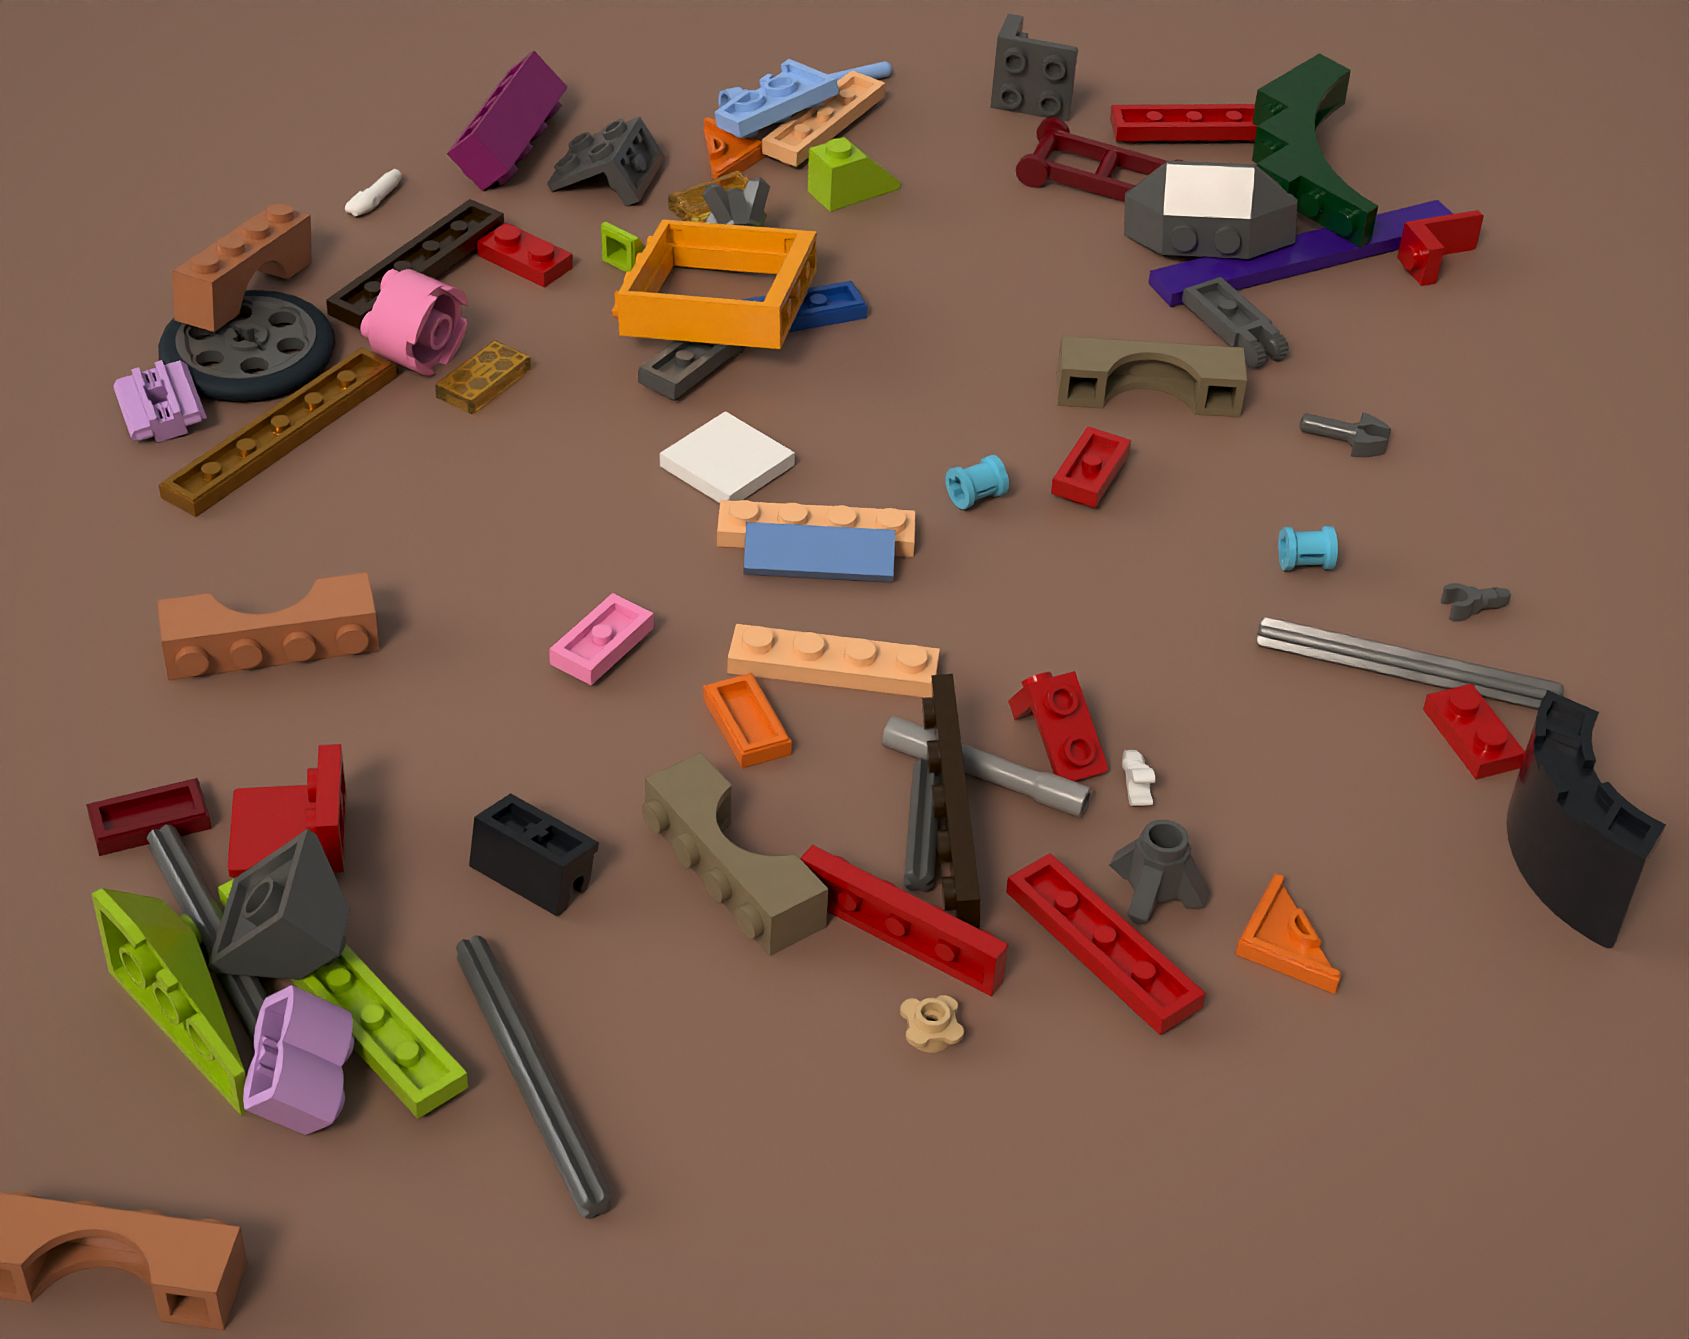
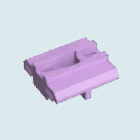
M160 360L154 362L156 368L141 372L140 368L137 367L131 369L133 375L116 379L113 388L132 441H140L153 436L156 443L187 434L186 426L201 422L202 419L207 418L186 363L179 360L164 365L163 361Z

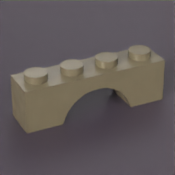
M1061 336L1057 366V406L1103 409L1106 403L1117 394L1129 390L1150 389L1165 392L1179 398L1189 406L1195 415L1241 417L1247 384L1244 347Z
M701 752L646 777L645 803L642 805V813L648 827L654 833H661L673 847L679 862L685 868L691 867L704 881L710 897L716 903L722 902L736 917L740 930L748 939H755L771 956L826 928L828 888L796 854L779 856L755 854L734 845L724 836L723 831L731 824L732 785Z

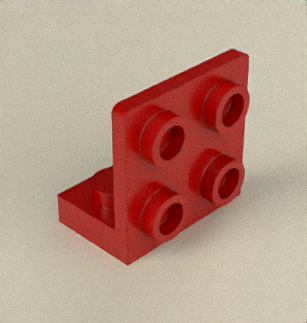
M341 744L318 745L317 768H308L307 785L237 788L234 790L227 865L230 877L236 878L306 829H309L318 836L333 872H344L347 787Z

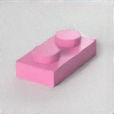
M612 593L549 649L550 665L589 685H593L654 629V613Z

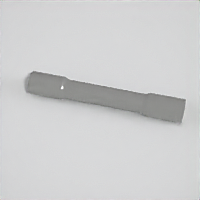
M892 716L885 726L882 745L928 761L927 741L935 740V731L924 730V726ZM961 743L966 774L1029 796L1037 803L1075 817L1082 818L1085 814L1092 795L1091 787L1050 772H1039Z

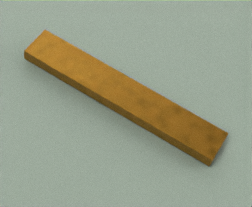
M361 347L158 484L160 497L197 517L396 379V364Z

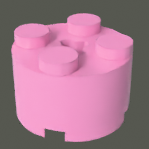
M395 269L389 270L382 278L381 291L372 311L368 312L362 320L361 335L369 339L370 347L375 354L422 375L431 376L436 373L431 368L438 362L447 365L453 359L462 343L468 319L461 317V304L468 307L467 298L461 290L411 269L400 272Z

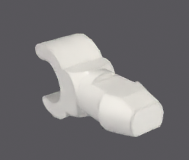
M1125 750L1122 756V768L1126 773V786L1130 805H1153L1150 792V783H1155L1153 768L1145 765L1144 757L1137 750Z

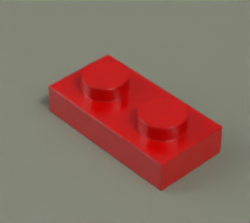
M506 222L477 241L479 257L544 288L573 268L572 253Z
M1087 426L1053 477L1051 494L1069 499L1078 504L1096 508L1128 458L1131 440Z
M1473 684L1427 694L1423 707L1424 712L1476 780L1520 769L1525 751Z

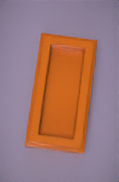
M752 673L703 685V700L741 768L791 755L792 741Z

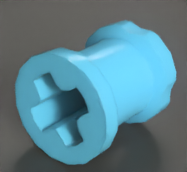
M994 454L982 458L979 464L965 469L961 467L950 468L945 476L946 488L950 499L956 507L962 510L972 507L974 501L989 495L994 497L1006 494L1009 489V477L1005 466L1000 458Z
M1323 526L1320 531H1294L1292 527H1283L1278 538L1281 569L1283 571H1291L1295 566L1321 565L1324 570L1334 569L1338 555V541L1334 527Z

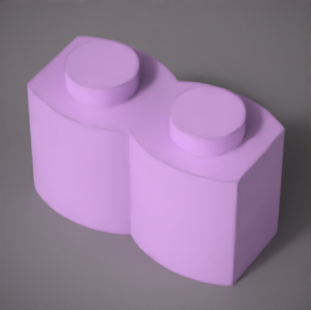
M293 985L266 997L260 1009L254 1032L255 1055L245 1080L243 1093L244 1109L303 1135H308L331 1125L340 1114L345 1102L342 1065L348 1060L354 1047L351 1012Z

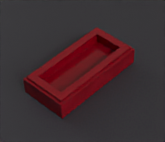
M198 778L86 804L99 856L150 844L147 840L149 832L152 829H160L165 824L174 826L180 836L212 829L210 816Z

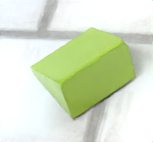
M606 221L601 224L602 261L624 272H631L635 265L637 254L642 253L645 249L644 244L639 237Z

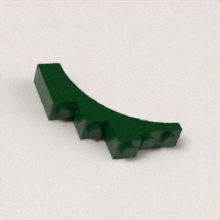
M1319 53L1257 90L1252 124L1257 126L1252 161L1257 163V166L1274 179L1287 193L1292 194L1298 199L1297 212L1361 248L1372 241L1378 205L1360 195L1335 173L1321 152L1315 134L1321 124L1333 112L1345 105L1351 70Z

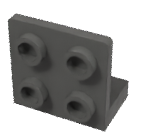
M1008 14L997 38L990 108L1045 118L1056 117L1063 121H1068L1072 104L1078 48L1028 38V33L1022 32L1024 16Z
M641 117L624 122L623 119H618L608 124L599 133L591 135L589 132H585L575 137L569 143L570 149L566 155L555 164V172L547 185L551 191L604 172L612 190L618 193L625 206L641 200L663 163L665 156Z

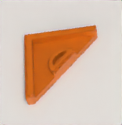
M710 117L704 119V136L713 184L722 186L766 157L765 154H762V141L753 137L738 138L718 128L716 120Z
M1275 873L1238 941L1235 955L1336 994L1341 979L1340 971L1332 968L1320 948V938L1301 908L1297 909L1284 887V876Z

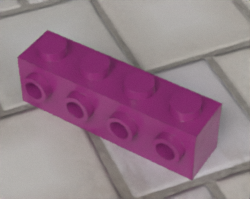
M532 51L507 71L453 144L447 155L482 191L495 181L499 185L504 184L518 170L515 164L532 150L533 146L530 142L538 138L548 127L545 121L549 120L562 107L558 100L567 89L566 84L535 51Z

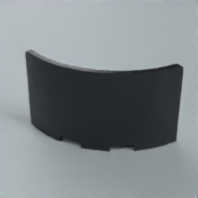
M1547 690L1540 703L1508 806L1506 824L1510 849L1517 867L1529 887L1557 917L1591 941L1605 948H1612L1619 936L1642 871L1660 842L1666 824L1636 808L1618 793L1609 782H1600L1594 770L1596 758L1592 746V731L1599 712Z

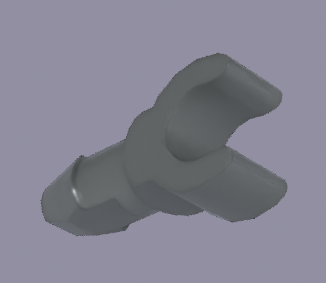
M1451 583L1444 586L1441 603H1453L1449 619L1452 621H1463L1472 614H1477L1481 609H1496L1509 604L1511 594L1505 588L1493 587L1478 590L1473 586L1467 587L1459 583Z

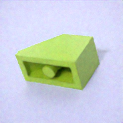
M845 137L831 139L827 143L809 148L807 191L830 212L900 189V181Z

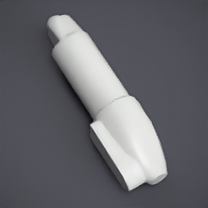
M393 169L385 173L370 188L365 189L363 192L359 191L346 203V213H351L356 217L373 211L380 204V201L397 187L402 179L401 172Z

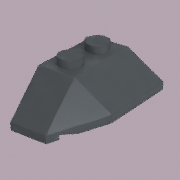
M1167 161L1145 177L1139 184L1126 191L1124 235L1162 255L1250 259L1295 243L1298 199L1292 194L1287 193L1274 179L1255 164Z

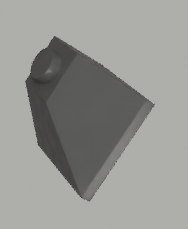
M306 829L234 878L207 968L217 974L301 980L322 965L329 966L338 959L346 945L344 933L350 908L315 833Z

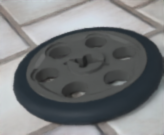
M245 290L238 316H247L249 318L239 321L231 320L215 332L177 322L173 318L165 327L158 344L159 360H162L164 365L179 360L187 364L198 395L217 400L249 401L286 394L304 386L318 376L329 363L336 343L334 329L324 313L313 304L299 297L277 291ZM279 323H291V324H292V325L287 326V327H275V326H274V325L279 324ZM201 335H210V336H213V337H211V338H209V339H205V340H196V339H194L195 337H198V336H201ZM287 349L301 350L293 354L282 353V351ZM206 362H220V364L216 366H201L203 363ZM255 368L265 370L257 374L246 373V371Z

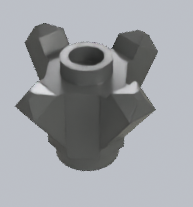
M761 177L749 180L744 190L731 188L724 191L721 185L709 184L702 194L711 210L705 223L762 227L767 217L764 207L770 186Z
M1169 820L1150 822L1146 825L1138 839L1116 851L1109 864L1123 879L1129 880L1135 891L1127 915L1138 925L1147 922L1152 917L1156 903L1177 898L1182 901L1185 908H1203L1210 895V891L1191 856L1192 848L1188 843V834L1176 822Z

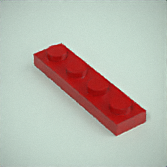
M1255 104L1111 105L1110 121L1116 141L1139 143L1141 141L1177 143L1180 141L1196 140L1216 143L1221 140L1255 142L1257 126L1252 124Z
M814 845L800 858L828 888L827 912L991 997L1002 985L1008 951L1007 943L997 939L985 930H980L946 913L942 908L930 905L897 888L893 883L881 880L850 864L844 858L834 856Z
M1051 853L1008 877L1006 893L1159 1035L1203 1008L1206 993Z

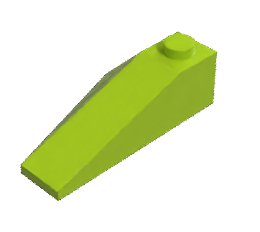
M100 888L91 893L109 973L241 1116L248 1112L244 1109L243 1103L246 1080L245 1070L199 945L202 944V938L195 923L186 914L178 916L161 898Z

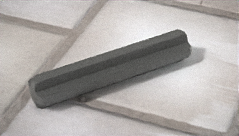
M919 759L913 764L903 884L910 891L919 889L920 891L927 892L934 886L937 847L936 831L938 830L939 819L934 818L931 786L940 784L939 773L929 774L928 761L924 759Z

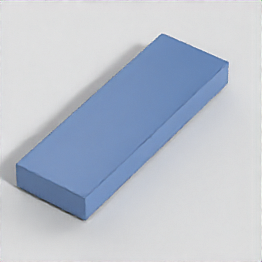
M746 522L744 575L893 582L896 530Z

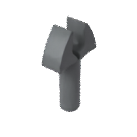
M1362 412L1360 422L1353 424L1307 413L1302 416L1300 421V429L1303 432L1349 442L1353 446L1351 457H1374L1385 454L1391 431L1387 424Z

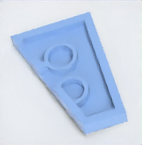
M787 59L781 64L782 72L775 77L774 74L765 75L759 80V89L743 91L716 110L714 113L717 127L738 138L755 136L758 134L759 129L773 123L788 121L793 114L806 108L819 107L824 103V100L839 94L837 78L794 60Z

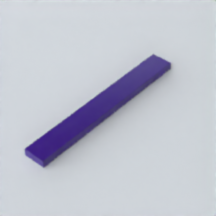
M1434 200L1377 214L1372 241L1361 248L1329 229L1321 228L1296 234L1294 244L1250 259L1203 257L1151 270L1148 283L1172 307L1184 304L1182 297L1185 288L1218 277H1222L1235 290L1397 250L1400 246L1405 222L1453 213L1439 200Z

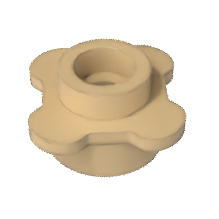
M940 995L937 998H926L921 1001L915 998L905 1000L900 1006V1015L908 1023L906 1041L916 1049L927 1053L941 1052L951 1044L960 1042L964 1036V1028L956 1020L957 1001L947 995Z

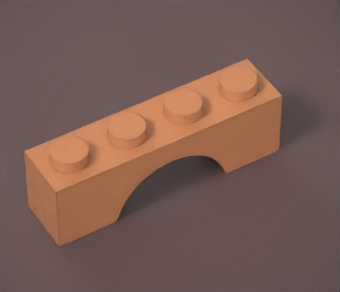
M271 204L172 270L174 321L215 332L240 314L245 290L256 271L290 279L311 264V215L293 210L287 204Z
M368 572L318 578L315 580L309 593L299 602L283 610L271 613L250 614L234 611L219 603L211 593L157 600L161 643L168 680L380 651L376 611Z
M0 1192V1298L32 1303L47 1287L68 1274L88 1268L110 1267L122 1269L138 1276L151 1288L160 1321L217 1330L225 1329L248 1264L240 1226L229 1225L224 1221L212 1218L199 1221L171 1217L149 1209L136 1212L102 1207L97 1203L85 1200L72 1203L39 1198L28 1192H14L12 1194Z

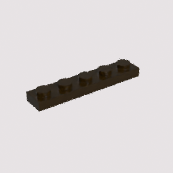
M467 200L326 299L327 314L361 329L362 320L368 312L372 311L381 291L382 278L389 270L395 269L400 272L411 269L431 278H436L475 250L478 240L504 224V213L474 200Z
M953 674L931 675L932 697L922 698L924 730L934 729L935 740L927 741L929 774L939 773L940 784L931 786L934 818L944 817L946 830L936 831L939 864L949 863L951 876L942 877L944 911L955 910L956 918L980 929V893Z

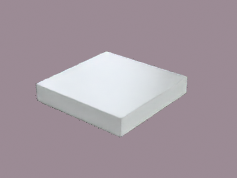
M726 411L660 452V467L719 503L720 500L738 501L745 499L793 467L795 462V452Z

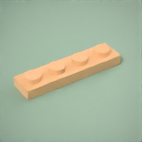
M851 70L837 81L839 94L824 100V103L819 107L806 108L797 112L788 121H785L763 138L762 154L775 158L783 164L797 167L809 157V148L827 143L885 97V82Z
M720 500L717 547L745 548L746 522L896 530L894 556L913 557L915 511Z
M736 624L728 654L727 673L737 675L752 673L754 677L925 698L932 697L931 675H937L940 649Z

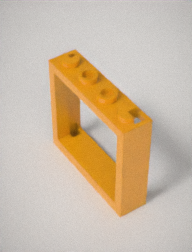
M662 219L654 234L648 236L643 252L637 254L635 265L631 272H626L624 283L620 290L615 291V305L612 309V316L618 318L619 336L781 349L817 273V231ZM673 266L777 274L764 302L658 293Z

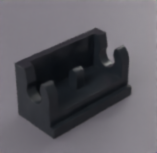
M510 793L474 817L469 866L551 914L558 916L567 910L572 884L573 888L582 894L586 891L591 879L594 854L598 851L599 842Z

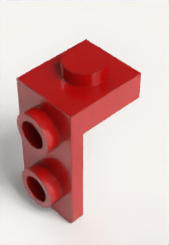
M1479 210L1405 222L1397 258L1420 286L1436 284L1443 255L1471 251L1477 247L1484 216Z
M1073 671L1054 677L1051 672H1044L1021 682L1023 688L1010 698L1008 702L1014 720L1034 715L1053 773L1075 782L1104 774L1108 770V765L1076 672Z

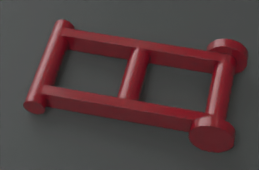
M1049 117L1044 119L1037 129L1036 135L1039 143L1033 154H1027L1019 160L1016 166V176L1021 183L1028 187H1039L1046 180H1050L1125 202L1126 191L1136 185L1112 179L1111 177L1116 167L1119 166L1149 175L1167 162V160L1070 134L1069 127L1063 120ZM1053 150H1062L1101 162L1094 174L1048 161Z

